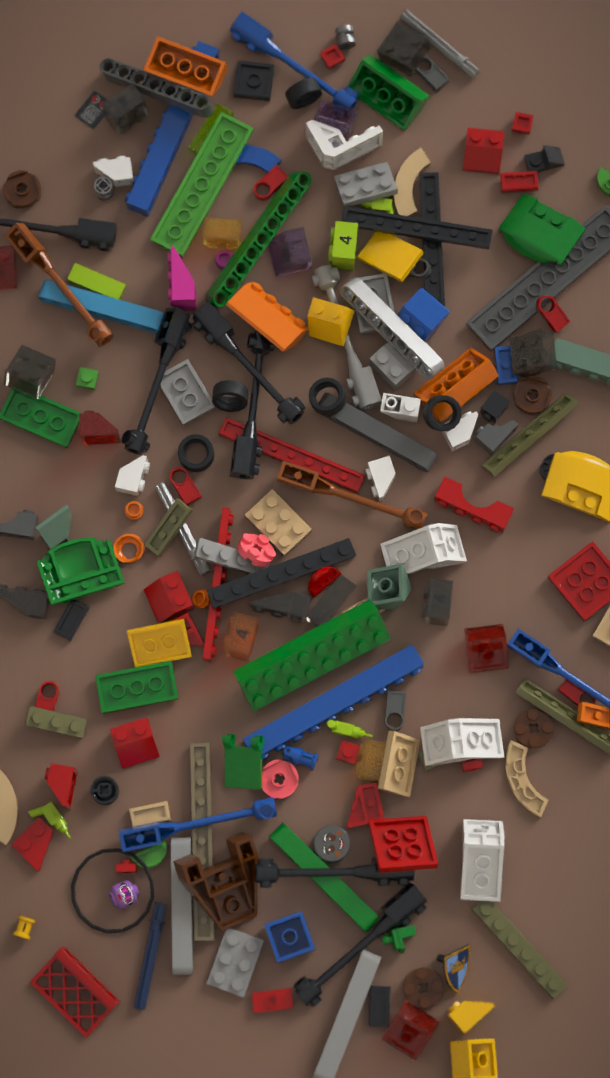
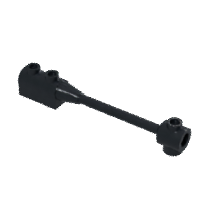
M0 218V226L12 227L15 223H24L29 230L58 234L76 241L81 248L89 249L91 245H98V250L109 251V247L113 248L115 245L117 226L116 223L79 218L78 225L58 227Z
M209 301L198 309L192 317L194 320L192 323L193 327L198 332L203 330L206 333L204 338L210 345L215 343L238 359L279 404L277 408L279 414H277V417L283 424L288 422L291 425L297 422L304 414L303 410L305 409L301 400L297 397L294 399H284L239 351L238 346L231 338L234 335L233 327Z
M178 307L166 308L154 341L161 346L159 367L137 429L125 431L121 438L122 444L125 445L124 449L133 454L142 455V453H146L150 448V443L147 442L148 435L144 432L166 367L171 362L175 353L184 348L186 340L183 339L184 333L189 332L192 327V323L189 322L190 315Z
M254 331L249 333L247 348H251V352L256 354L255 368L261 373L263 357L269 354L270 350L274 351L275 345L261 333ZM254 377L248 421L246 422L243 436L238 435L234 440L229 476L245 480L253 479L254 475L258 476L260 464H256V457H261L262 446H258L255 422L260 383Z
M376 857L372 858L371 865L355 866L354 868L279 869L277 864L273 863V859L266 858L257 859L258 863L255 864V883H260V888H270L272 883L278 881L279 877L354 876L378 881V886H388L390 881H397V885H409V881L414 880L415 870L379 873Z
M409 882V885L403 887L380 907L385 915L375 925L372 932L318 979H307L304 976L297 980L293 985L295 988L294 992L306 1006L309 1004L312 1007L316 1006L321 1001L319 997L322 994L321 986L378 936L380 937L400 925L402 928L408 926L412 921L409 917L413 913L419 915L425 911L426 906L424 904L427 902L425 897L414 884Z

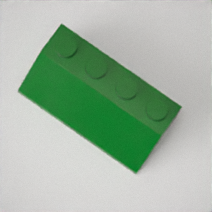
M371 54L361 60L348 84V87L359 94L357 98L404 131L407 130L419 115L430 97L426 92Z

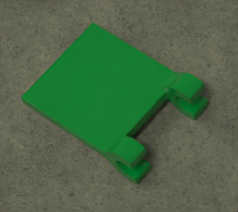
M235 734L222 735V743L225 749V787L261 790L264 736L256 735L251 737L252 747L234 746L236 741Z

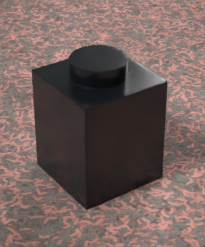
M494 390L481 407V416L488 422L496 423L509 406L510 401Z

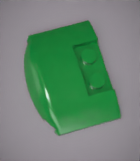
M522 194L498 230L500 233L502 232L508 245L521 255L547 264V262H557V265H562L586 228L571 216L567 217L539 202L538 198Z
M92 537L70 540L52 548L41 561L40 559L37 561L51 606L69 603L71 600L104 590L108 591L125 583L111 541L107 539L106 542L95 540Z

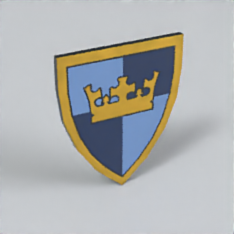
M470 944L446 956L442 954L437 956V961L443 963L444 975L448 985L458 994L465 982L469 969Z

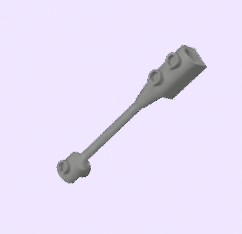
M325 265L314 270L315 275L311 276L314 287L319 286L320 290L327 292L330 302L338 304L333 289L337 282L340 281L337 267L332 268L331 265ZM347 334L344 346L348 355L349 378L346 379L349 390H354L355 396H352L354 407H359L361 411L381 406L382 399L371 367L363 368L357 354L354 352L349 334Z

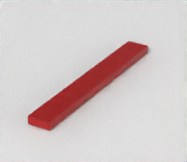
M226 417L218 435L234 442L238 435L243 436L245 425ZM257 430L258 446H262V454L281 462L286 461L318 472L320 478L358 494L365 478L364 474Z

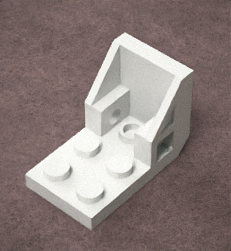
M311 120L306 123V138L322 166L335 170L382 146L383 130L380 125L375 128L370 127L363 134L352 136L346 142L339 129Z
M432 524L380 544L386 566L402 563L407 575L426 568L436 569L467 562L457 525Z
M457 718L420 727L425 766L462 762L470 759L505 758L499 719Z
M463 819V863L460 898L462 900L500 902L504 856L503 822Z

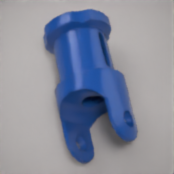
M290 746L285 747L283 753L284 759L291 761V763L297 766L301 764L309 767L312 771L319 756L317 753L314 755L303 751L302 748Z

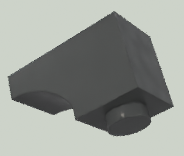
M512 419L502 426H492L489 423L485 427L482 425L475 433L477 435L475 442L492 456L517 429L518 423Z
M30 510L18 512L13 520L0 524V535L35 541L37 531L35 527L38 526L39 518L35 512Z

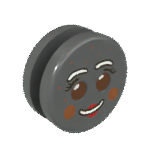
M330 825L323 827L317 832L314 838V851L322 861L337 863L347 856L350 849V839L342 828Z

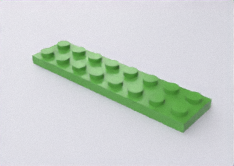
M223 112L220 113L151 236V242L171 251V246H174L179 256L184 258L254 132L253 127Z

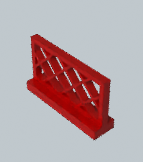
M65 946L59 948L48 963L30 981L85 1038L121 1002ZM56 960L62 964L63 973H52V964ZM63 975V987H53L52 976ZM66 975H73L77 979V987H66ZM41 976H49V987H41L36 981ZM67 989H77V1001H67ZM80 989H88L91 992V1001H80ZM53 990H63V1001H55L53 999ZM81 1003H91V1015H81ZM94 1003H102L107 1010L102 1015H95ZM67 1004H77V1015H70L67 1012ZM81 1018H91V1027L88 1031L81 1026Z

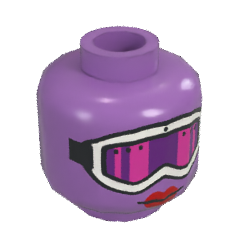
M128 880L113 885L111 892H109L113 906H117L119 909L136 904L137 896L140 895L137 885H132Z

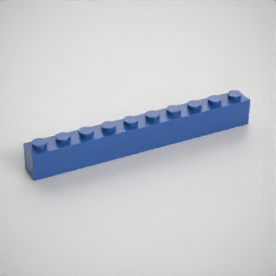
M198 41L196 47H192L193 50L217 59L219 58V49L200 41ZM171 105L167 111L163 112L161 117L162 124L160 127L157 126L154 133V142H150L147 148L148 155L140 164L141 171L139 175L134 177L132 183L134 187L126 195L125 202L129 210L147 217L149 216L194 114Z
M412 644L243 738V742L246 747H252L251 737L256 735L264 736L262 748L263 761L269 757V753L272 751L279 752L287 747L286 744L290 741L295 743L304 738L303 734L310 731V733L319 730L321 728L320 725L324 722L338 719L337 715L342 712L347 714L355 709V705L359 703L363 705L372 700L371 696L376 693L378 696L388 691L387 687L393 684L398 686L405 681V677L409 675L413 677L421 673L424 663Z

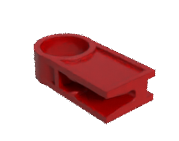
M276 165L254 185V196L261 201L268 200L281 188L288 175ZM259 186H267L270 192L265 196L258 195L256 189Z
M545 295L537 299L536 309L554 333H558L571 322L552 296ZM544 298H548L551 301V309L547 312H544L541 308V302Z
M176 467L171 471L170 481L187 506L202 498V495L184 468ZM178 471L186 474V480L180 484L172 480L173 474Z
M566 679L558 688L561 694L577 706H579L580 696L587 694ZM593 698V700H594V701H593V704L595 705V704H596V699Z
M47 681L40 686L35 704L36 708L54 711L59 696V688L54 682ZM47 685H53L57 689L55 696L52 698H45L43 696L42 690Z

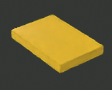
M375 232L357 258L365 264L403 282L424 253L421 249L392 234Z
M184 619L127 630L135 668L192 657Z

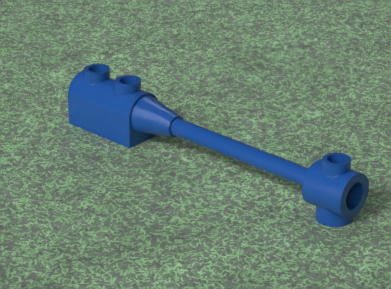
M241 11L230 28V32L233 33L231 37L239 43L243 40L247 43L245 47L251 52L255 53L257 50L278 58L305 78L316 79L320 88L333 97L332 104L335 105L333 109L342 115L344 112L349 114L358 102L357 97L359 94L348 86L338 91L284 54L271 41L273 38L271 31Z
M519 628L507 644L509 649L536 667L557 675L559 674L610 708L609 698L565 670L550 654L551 650Z
M274 797L254 801L252 808L188 822H155L119 830L122 851L126 852L162 844L163 839L183 830L254 816L257 820L277 817Z

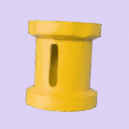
M19 915V922L13 935L30 940L29 933L32 924H35V920Z

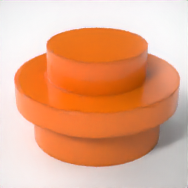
M131 501L125 506V515L129 519L137 520L142 517L144 509L140 502Z
M199 590L193 594L192 601L197 608L204 609L210 604L206 590Z

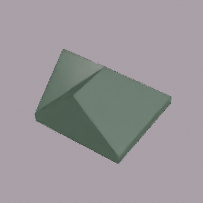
M65 505L35 527L40 537L50 549L62 541H69L73 515L68 505Z
M401 563L367 570L368 600H371L376 608L396 610L406 600L412 590L404 565Z

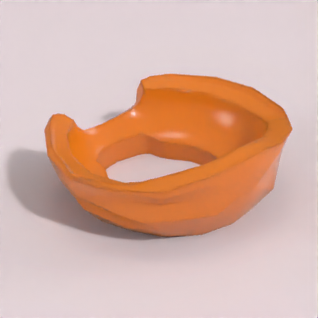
M124 534L115 541L113 550L119 561L129 563L137 561L142 557L145 545L137 535ZM127 543H132L137 548L136 557L132 559H127L122 553V548Z

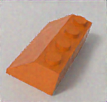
M157 36L143 71L213 97L223 82L228 66L222 60Z
M256 282L245 284L226 303L230 309L282 352L296 347L309 330L302 319L292 315L289 308L281 306L274 296L264 292L262 286Z
M470 347L413 394L416 398L421 399L420 403L424 407L426 402L436 395H448L454 398L462 407L469 399L491 384L499 375L489 358ZM439 402L432 409V416L440 422L447 419L453 413L452 407L446 402Z

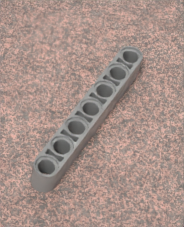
M353 278L341 287L340 293L342 297L424 378L431 379L444 369L443 360L361 279Z
M191 837L171 838L173 975H193L192 895L179 881L173 861L192 854Z
M363 949L313 1078L335 1077L380 963L381 956Z

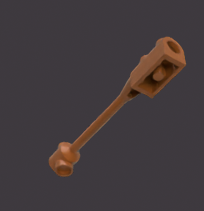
M15 223L4 235L26 263H34L52 278L88 323L87 336L91 341H95L99 347L110 342L114 336L111 329L102 320L95 321L56 273L45 247L39 243L33 232L24 223Z
M286 461L282 462L277 476V482L312 494L335 495L402 518L403 525L414 529H420L424 526L428 514L412 507L403 511L341 490L320 478L318 472Z

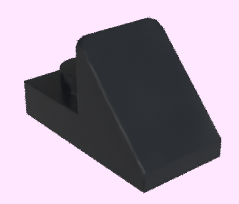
M544 145L542 151L524 155L528 171H537L538 173L565 165L560 147Z

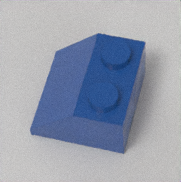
M420 288L397 315L424 342H427L432 338L450 311L426 290Z

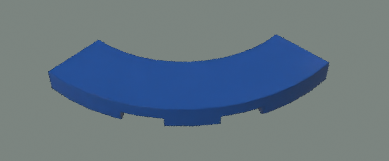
M246 145L236 164H249L268 173L273 167L279 165L282 160L266 149Z

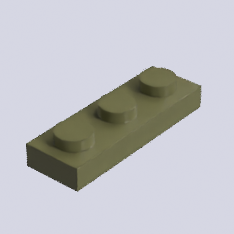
M176 499L144 545L157 556H162L193 510L180 499Z
M29 706L25 726L82 739L87 719Z

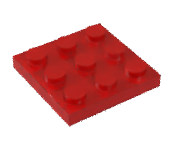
M593 541L547 577L584 622L610 602V561Z
M427 816L369 820L368 826L379 873L438 868V860Z

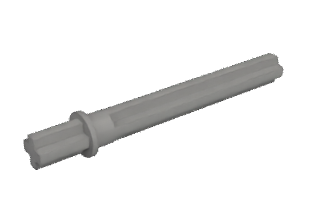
M408 10L401 14V19L455 63L459 70L462 69L473 79L478 75L479 69L468 61V57L462 56Z
M160 483L156 486V490L168 511L174 503V499L167 485ZM185 522L178 533L191 557L190 561L194 562L199 574L203 576L209 573L210 569L206 561L193 557L196 542Z

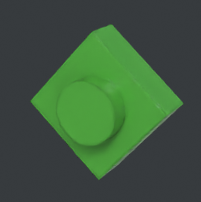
M80 367L76 387L95 390L99 371Z

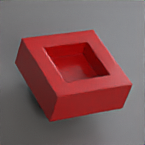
M336 44L320 52V56L329 70L345 62V57Z
M515 112L511 132L530 135L534 115Z
M342 740L336 759L355 765L361 746Z
M470 759L461 764L462 773L479 770L483 767L481 759Z
M121 860L120 864H116V873H137V865L132 864V860Z

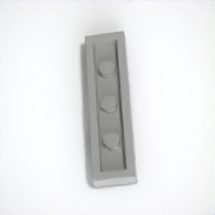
M203 538L197 539L194 558L247 574L268 568V566L258 567L251 564L252 560L242 558L238 549Z

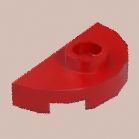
M332 566L322 567L314 573L308 583L309 595L314 598L342 573Z

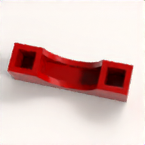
M445 476L434 498L438 506L445 509L449 507L454 510L455 514L462 517L466 515L472 518L471 521L479 525L483 523L496 533H499V531L504 532L514 511V508L499 501L483 508L469 504L463 496L462 484Z

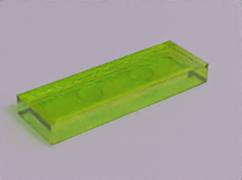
M217 103L213 114L207 118L188 147L189 150L198 154L220 113L223 112L232 117L234 112Z

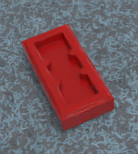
M537 171L500 173L501 193L538 191Z
M291 988L252 993L254 1013L294 1008Z

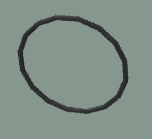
M119 848L102 849L88 856L76 869L71 884L72 903L78 916L89 927L104 933H123L137 926L149 913L154 899L153 878L147 865L135 854L128 851L123 852ZM119 852L133 857L143 866L150 880L151 896L146 911L135 923L123 929L106 930L93 925L81 914L75 901V883L79 871L90 859L102 853Z

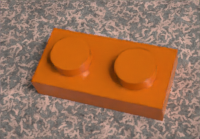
M579 702L577 722L610 730V708Z

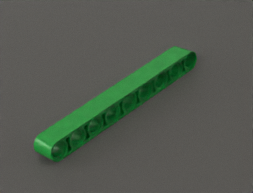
M294 171L288 176L205 295L206 303L209 301L213 306L223 307L231 299L310 186L312 178L308 172ZM279 205L281 207L280 213L278 212ZM258 235H260V241H259V242L257 241ZM248 249H249V252H250L249 257H247V251H248ZM227 279H228V281H229L228 287H226V281H227ZM218 294V301L216 302L215 297Z

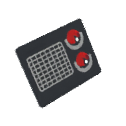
M94 91L75 116L95 129L114 104Z

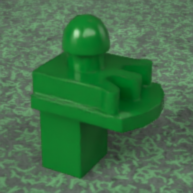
M414 925L389 931V935L382 937V943L385 945H390L391 943L393 951L398 950L400 954H403L405 948L402 939L416 935Z

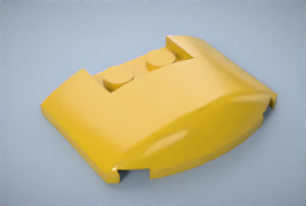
M576 451L554 453L541 496L610 523V465L587 453Z

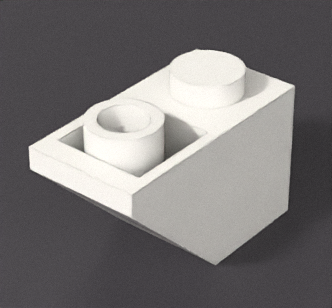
M119 156L111 160L103 158L93 162L95 172L101 177L109 178L115 187L132 185L133 172L130 157Z
M383 393L380 412L397 420L417 423L421 399Z
M477 411L463 414L459 424L454 429L442 431L452 452L469 444L478 418Z
M143 455L119 469L115 484L117 492L139 496L140 491L143 492L145 486L144 474H148L150 468L147 456Z
M390 456L368 462V468L365 469L368 480L372 479L374 485L371 487L374 498L377 497L379 502L383 501L395 479V470Z

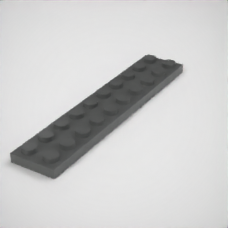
M606 205L582 224L586 230L562 265H557V262H547V264L537 262L466 322L468 328L490 351L494 350V347L500 345L538 312L536 301L539 297L549 295L555 298L610 251V210ZM548 298L542 300L541 308L550 302Z

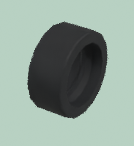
M307 78L292 85L286 91L285 97L291 108L300 109L318 100L322 95V90L316 79Z
M326 377L319 379L313 383L309 390V401L314 410L320 415H335L345 406L346 394L344 388L334 378ZM327 387L335 388L338 392L337 401L330 406L319 405L316 398L319 391Z
M220 381L213 387L212 403L222 411H241L248 404V388L238 381ZM224 395H233L236 397H227Z
M436 395L426 402L423 409V417L431 429L450 431L460 422L461 407L454 398L448 395ZM439 402L448 403L453 410V416L446 424L440 425L432 418V409Z
M193 434L181 441L178 447V457L185 469L190 472L205 471L212 464L214 449L208 438ZM192 443L204 445L207 449L206 459L199 464L190 463L185 457L187 446Z

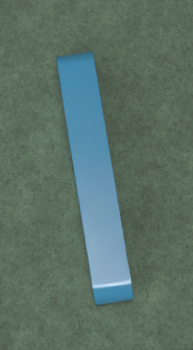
M43 281L38 296L39 300L77 311L54 281ZM67 285L91 316L157 334L164 315L163 312Z

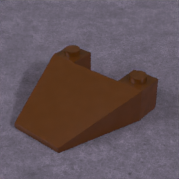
M244 832L226 839L231 858L203 869L200 858L192 854L173 861L179 881L221 931L257 916L255 864L258 863V853L253 837Z

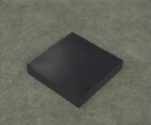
M238 61L234 97L270 101L274 64Z

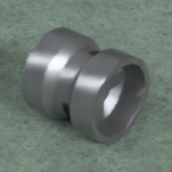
M342 25L335 29L336 36L339 38V49L347 50L356 46V40L353 37V26Z
M104 176L96 179L94 182L96 196L100 200H109L114 194L112 181Z

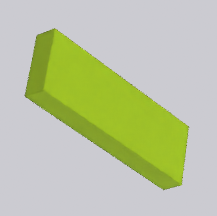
M77 263L74 264L67 278L68 282L94 293L118 300L121 299L126 288V284Z

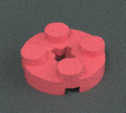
M245 533L237 545L238 552L245 560L249 558L252 560L251 564L258 567L268 566L276 556V552L269 543L268 537L262 534L258 536Z
M273 760L264 766L262 770V790L266 795L274 797V799H285L290 797L297 789L299 776L296 768L291 763ZM277 774H279L280 777H285V779L283 780V784L281 785L279 783H274Z

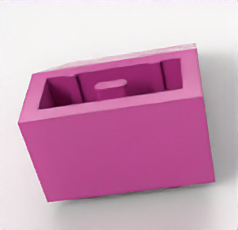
M171 246V252L167 253L169 264L168 298L170 306L173 305V307H178L183 311H197L195 282L175 247Z

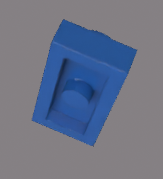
M513 345L494 347L496 371L499 375L497 377L498 385L517 384Z

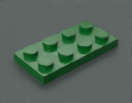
M16 384L13 385L0 412V420L68 449L83 417L81 412Z
M172 661L95 675L102 714L179 700Z

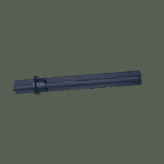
M155 902L152 919L149 920L151 925L134 1008L145 1010L161 929L162 925L165 924L163 920L167 904Z

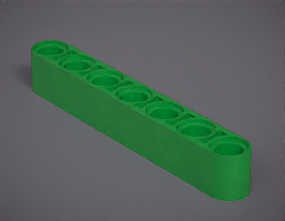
M283 822L269 835V838L300 869L329 868ZM338 876L309 877L364 932H367L380 919Z

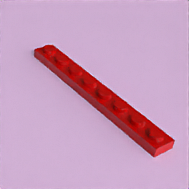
M222 508L218 543L222 545H230L231 533H228L229 526H233L234 515L231 514L230 508ZM215 564L212 588L225 582L226 570H223L224 566ZM211 603L203 651L204 662H211L212 657L216 656L217 646H213L214 638H218L219 627H216V621L221 618L222 608L213 609Z

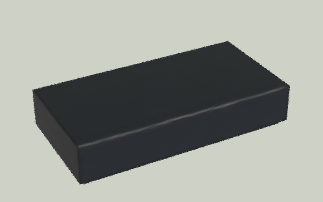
M71 600L53 632L72 641L89 607L77 600Z
M370 986L369 1026L389 1027L390 987Z

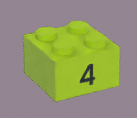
M336 221L335 227H331L328 262L332 263V268L337 267L338 270L354 271L358 223Z

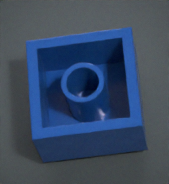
M302 911L264 924L277 963L315 951Z

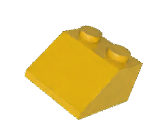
M313 297L308 312L309 336L344 347L355 310Z
M457 1001L448 1009L450 1013L447 1017L464 1034L495 1005L487 1002L463 1001L459 1003Z
M495 1039L450 1041L453 1078H498Z

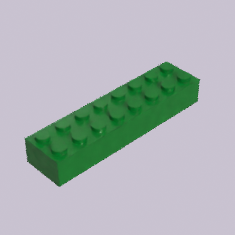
M368 600L234 670L233 673L254 712L391 640L378 609L371 600Z

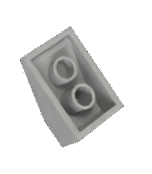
M389 342L369 358V365L394 391L417 371Z

